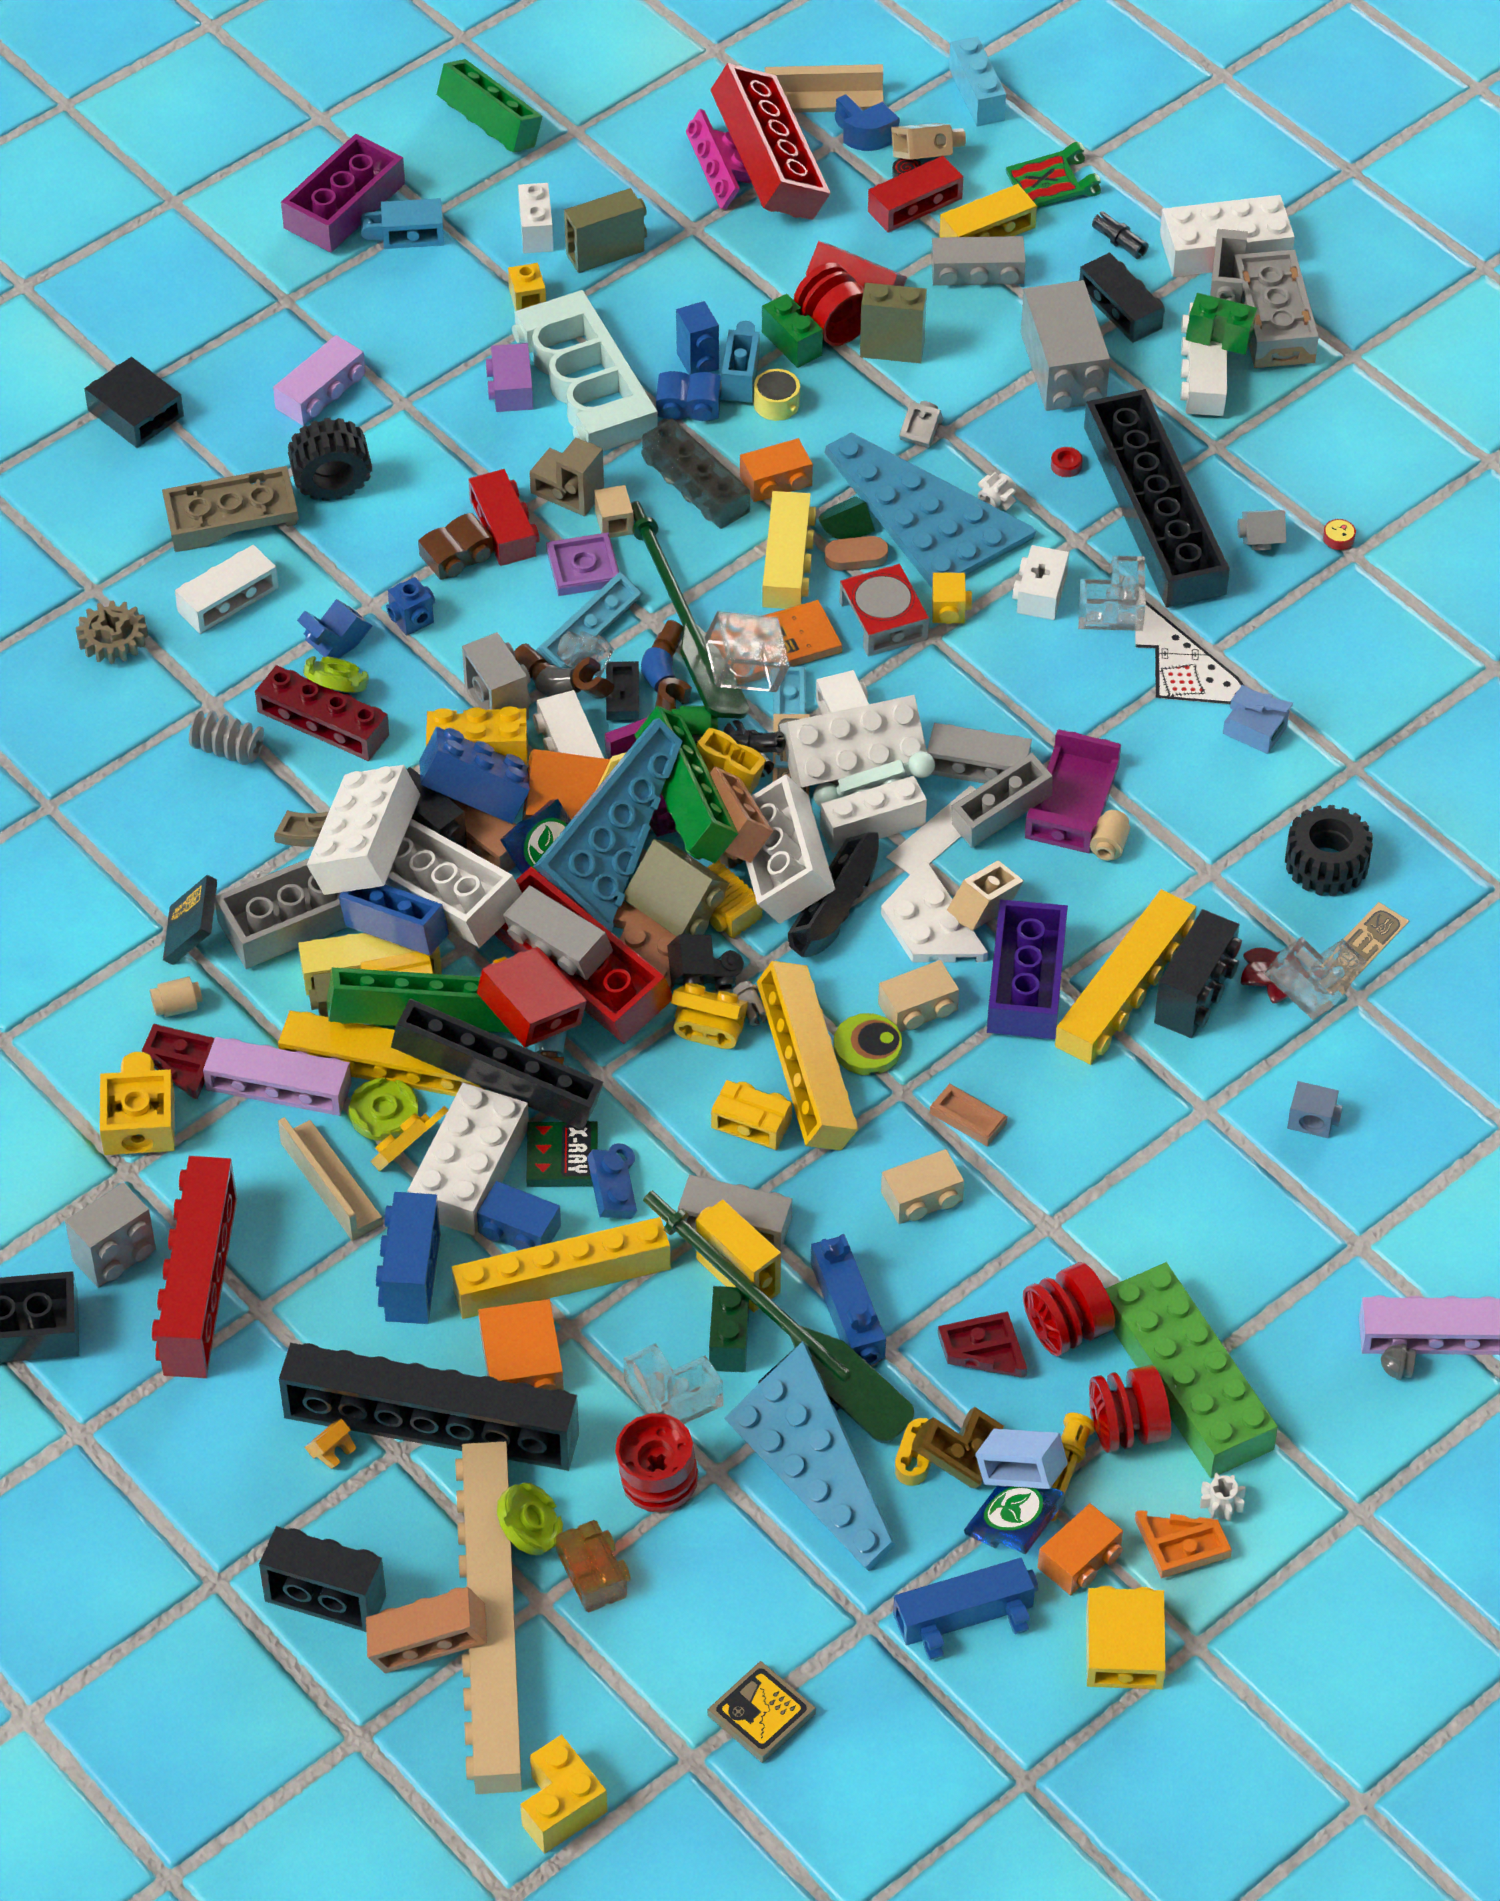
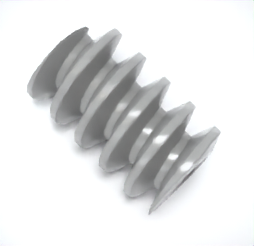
M199 711L196 714L189 732V743L192 748H202L206 753L214 752L218 757L225 756L228 760H237L242 765H248L256 760L263 744V727H257L252 734V724L249 722L245 723L240 730L241 722L237 718L233 719L228 726L229 717L225 714L219 718L218 722H216V711H210L206 718H204L203 711Z

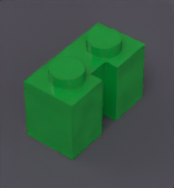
M787 293L762 305V333L796 368L822 356L823 329L809 315L801 316V307Z
M1197 293L1189 314L1185 340L1210 346L1211 341L1222 343L1223 350L1246 355L1253 335L1257 307Z

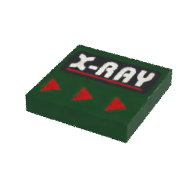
M588 1121L584 1131L564 1122H528L527 1187L593 1186L587 1156L592 1149L598 1150V1121Z

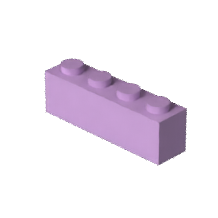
M215 1037L203 1069L205 1086L208 1091L337 1116L341 1115L352 1084L349 1062H344L337 1058L313 1056L302 1051L292 1052L276 1049L270 1045L245 1043L234 1038L224 1039Z
M1382 1295L1362 1297L1359 1313L1362 1354H1383L1390 1346L1407 1344V1348L1415 1349L1416 1354L1500 1355V1299L1490 1296L1481 1298H1458L1456 1296L1444 1298H1423L1421 1296L1390 1298Z

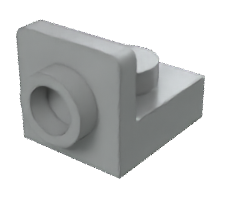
M920 401V404L910 402L899 434L900 440L930 448L938 424L941 425L943 421V416L938 406L927 401Z

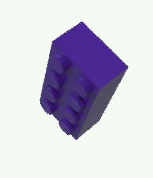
M1000 899L988 1005L987 1033L1048 1039L1056 1038L1068 905Z

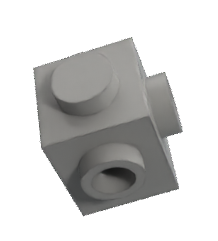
M1242 511V519L1237 521L1238 537L1243 538L1244 544L1252 545V550H1270L1271 544L1286 543L1285 511Z

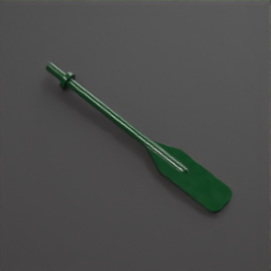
M639 501L632 502L631 506L635 520L632 528L633 534L638 540L645 542L684 627L680 654L708 713L718 718H745L749 711L747 700L723 649L696 624L655 536L658 532V525L655 519L646 516Z
M653 1190L644 1197L643 1201L666 1222L664 1227L666 1233L672 1235L677 1232L786 1332L790 1336L795 1348L802 1341L807 1345L816 1370L823 1380L828 1397L874 1440L880 1443H889L908 1426L914 1417L912 1404L844 1341L798 1325L686 1221L689 1213L684 1209L676 1212Z

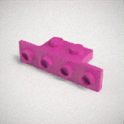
M699 109L693 120L689 122L686 134L719 208L726 210L740 190L737 181L750 184L751 179L730 133L713 130L705 110Z

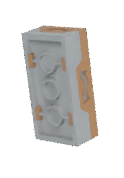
M1295 249L1234 255L1232 278L1243 279L1241 304L1257 307L1253 335L1249 344L1254 368L1315 363L1319 336Z

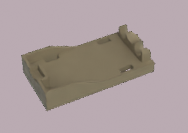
M287 466L162 489L175 552L206 547L238 531L286 523L288 527L296 525L297 520H299Z

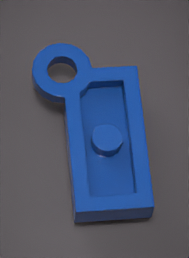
M621 1143L612 1145L609 1150L592 1149L587 1159L599 1217L632 1219L637 1212L628 1169L635 1161L634 1152L630 1147ZM616 1153L623 1154L626 1158V1161H623L622 1157Z

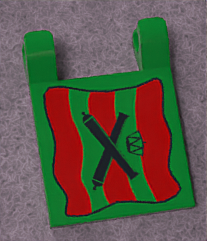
M1074 142L1060 152L1006 167V173L1012 185L1019 184L1037 205V208L1080 195L1097 196L1101 193L1099 185L1101 179L1098 174H1089L1077 182L1069 164H1081L1085 161V156L1082 153L1084 152V146L1081 142Z

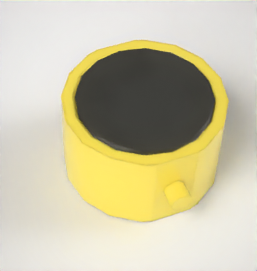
M769 369L758 375L753 385L755 411L763 418L774 421L786 420L796 414L800 406L799 379L793 373L783 369Z

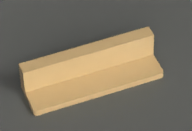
M883 64L765 67V73L777 76L793 113L836 112V98L845 94L863 111L880 102L884 103Z
M285 1117L278 1120L282 1146L350 1239L353 1241L383 1225L380 1213L312 1121L309 1120L292 1128Z

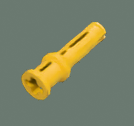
M1067 1413L1064 1417L1063 1424L1065 1428L1061 1440L1068 1464L1050 1489H1043L1041 1494L1043 1507L1038 1516L1041 1519L1047 1521H1055L1057 1519L1075 1466L1084 1460L1086 1455L1084 1447L1088 1436L1095 1431L1094 1421L1080 1413Z

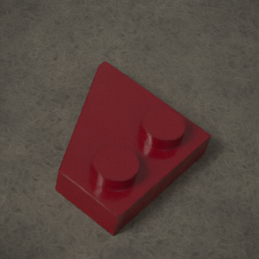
M153 1024L142 1052L151 1056L156 1070L171 1069L173 1083L190 1097L198 1099L205 1083L203 1069L215 1038Z
M1008 1311L938 1326V1337L947 1364L1016 1377L1027 1376V1366Z

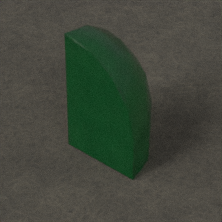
M856 496L828 508L818 517L822 528L837 539L862 537L875 531L866 502Z

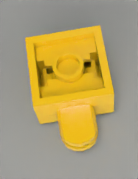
M133 1052L124 1056L121 1062V1072L100 1074V1136L104 1155L175 1151V1094L171 1069L155 1070L151 1056L144 1052Z

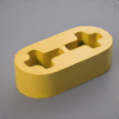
M684 1008L679 1011L673 1027L677 1035L683 1039L721 1049H732L735 1047L741 1032L740 1025L731 1018L691 1008Z
M927 1418L914 1419L908 1424L896 1455L895 1475L905 1485L914 1486L922 1483L927 1477L932 1463L912 1450L913 1440L919 1429L929 1420ZM912 1457L917 1458V1467H914L913 1471H907L906 1467L910 1465Z

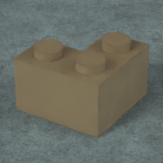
M576 437L563 453L549 448L530 470L531 494L582 516H586L595 504L594 490L604 489L603 449Z

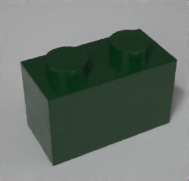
M713 1286L709 1371L746 1372L749 1298L737 1287Z

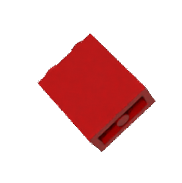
M538 947L526 952H519L511 958L498 963H491L483 968L477 989V994L524 1047L581 1025L587 1001Z

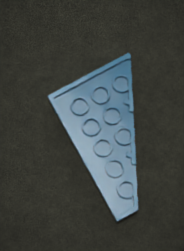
M852 432L828 444L825 448L824 453L861 500L866 502L869 510L931 588L933 573H965L967 575L1035 537L1036 530L1032 526Z

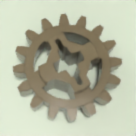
M110 601L108 607L98 603V610L93 611L88 608L86 610L87 618L79 617V626L76 627L80 650L85 649L88 658L96 654L97 662H101L104 657L109 658L110 664L114 663L116 657L127 661L126 654L130 653L136 656L138 655L137 647H145L146 645L145 638L148 637L145 616L139 615L137 607L128 610L127 602H123L120 607L115 606L114 601Z

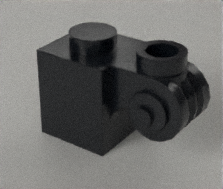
M679 934L667 945L671 984L685 986V983H693L704 986L705 983H715V988L718 990H728L736 987L735 980L737 975L743 970V959L740 954L732 950L726 951L718 959L714 958L711 935Z

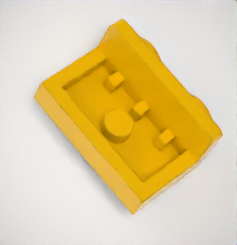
M685 983V986H681L673 991L671 1004L677 1005L675 1019H677L680 1010L691 1008L731 1018L740 1025V1034L742 1033L749 1002L738 999L739 996L737 994L725 991H718V994L705 991L706 987L693 983Z

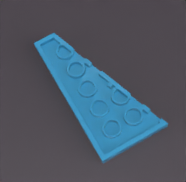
M660 718L654 719L534 865L548 881L610 932H612L615 924L613 919L618 907H621L625 894L623 893L628 879L634 873L651 826H649L651 817L654 810H657L661 800L659 796L664 782L670 776L682 744V740Z
M802 1341L724 1419L852 1555L870 1571L896 1544L880 1508L873 1498L868 1481L861 1471L855 1457V1452L835 1407L832 1405L824 1388L823 1380L812 1361L810 1351Z

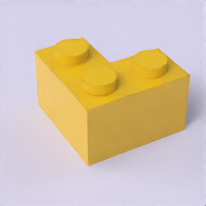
M562 1734L530 1755L531 1777L541 1788V1791L520 1804L523 1828L545 1854L608 1812L607 1790Z

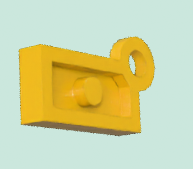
M443 1106L431 1118L426 1113L419 1117L415 1112L400 1125L404 1131L396 1139L390 1134L375 1147L379 1154L370 1162L378 1171H381L448 1112L447 1107Z

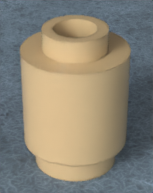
M1108 810L1099 817L1090 842V849L1098 858L1102 860H1115L1121 857L1130 832L1129 818L1118 810Z
M190 977L157 984V988L150 989L151 1001L156 1016L164 1014L165 1017L194 1011L197 1010V1003L203 1001L198 981L192 983Z

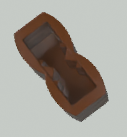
M473 513L461 515L451 521L446 527L434 529L418 540L419 555L440 580L459 575L466 566L482 563L494 552L493 537Z

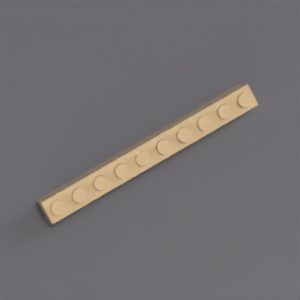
M505 1441L462 1444V1458L455 1459L456 1481H463L464 1490L456 1491L457 1513H464L465 1522L458 1523V1544L466 1545V1555H459L460 1578H467V1587L485 1603L487 1631L486 1644L469 1648V1654H462L463 1677H470L471 1688H463L464 1711L472 1712V1722H464L465 1745H473V1756L466 1757L467 1780H474L475 1794L522 1792L511 1542L500 1527L497 1516L498 1499L509 1488L507 1443Z

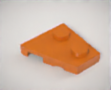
M1140 1510L1135 1512L1134 1520L1161 1579L1231 1558L1232 1549L1218 1519L1203 1517L1191 1519L1185 1515L1170 1514L1169 1519L1147 1516L1148 1511Z

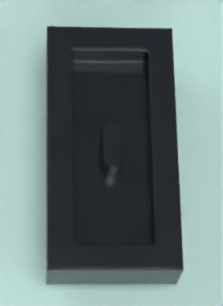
M639 661L606 662V679L614 684L613 692L606 697V720H639Z

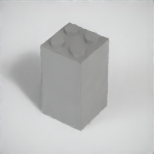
M1084 280L1024 288L1021 335L1045 410L1085 406L1086 401L1107 397L1110 357Z

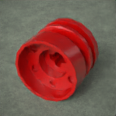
M826 263L808 273L797 287L793 299L801 307V316L809 315L823 329V339L832 346L849 343L861 334V304L864 288L838 263Z
M1078 1262L1059 1271L1056 1274L1055 1280L1046 1277L1039 1284L1034 1283L1023 1290V1303L1030 1325L1044 1348L1052 1355L1060 1356L1070 1348L1075 1349L1082 1344V1337L1091 1341L1110 1332L1115 1327L1114 1310L1108 1293L1099 1277L1086 1263Z
M1154 1365L1129 1369L1126 1375V1387L1116 1372L1110 1373L1107 1376V1382L1102 1375L1094 1376L1090 1379V1414L1104 1451L1107 1453L1117 1451L1119 1449V1442L1124 1449H1130L1133 1446L1134 1431L1143 1445L1164 1442L1170 1439L1171 1417L1169 1404L1161 1376Z
M657 1413L636 1417L624 1426L617 1437L615 1453L621 1483L627 1498L635 1506L650 1512H665L676 1509L688 1501L697 1488L699 1475L689 1429L679 1419L667 1414Z

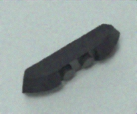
M868 832L846 838L829 866L835 890L802 910L788 932L789 947L801 957L813 956L824 951L839 935L841 923L850 914L849 909L854 901L864 892L863 886L868 887L873 877L879 850L878 832Z

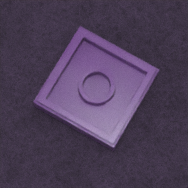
M609 532L546 542V550L558 596L601 590L619 573Z

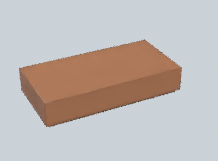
M950 1083L930 1106L931 1115L987 1147L1007 1124L1008 1116Z

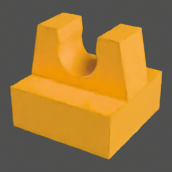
M340 1419L330 1424L304 1448L313 1459L317 1457L332 1469L340 1463L334 1452L336 1447H340L348 1455L356 1449V1446L348 1433L351 1429Z

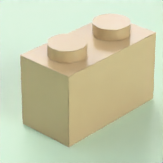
M998 860L964 879L947 911L956 917L961 925L973 931L997 917L1000 899L1013 900L1024 880Z
M941 960L879 983L878 1004L885 1016L898 1027L900 1032L907 1029H916L923 1023L936 1018L947 1017L958 1010L959 988Z
M947 1149L882 1172L881 1193L898 1224L909 1220H919L926 1214L940 1209L952 1208L963 1201L964 1180Z

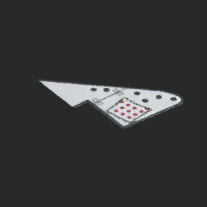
M1135 594L1136 648H1155L1156 698L1231 704L1233 696L1241 685L1244 686L1239 677L1140 595Z

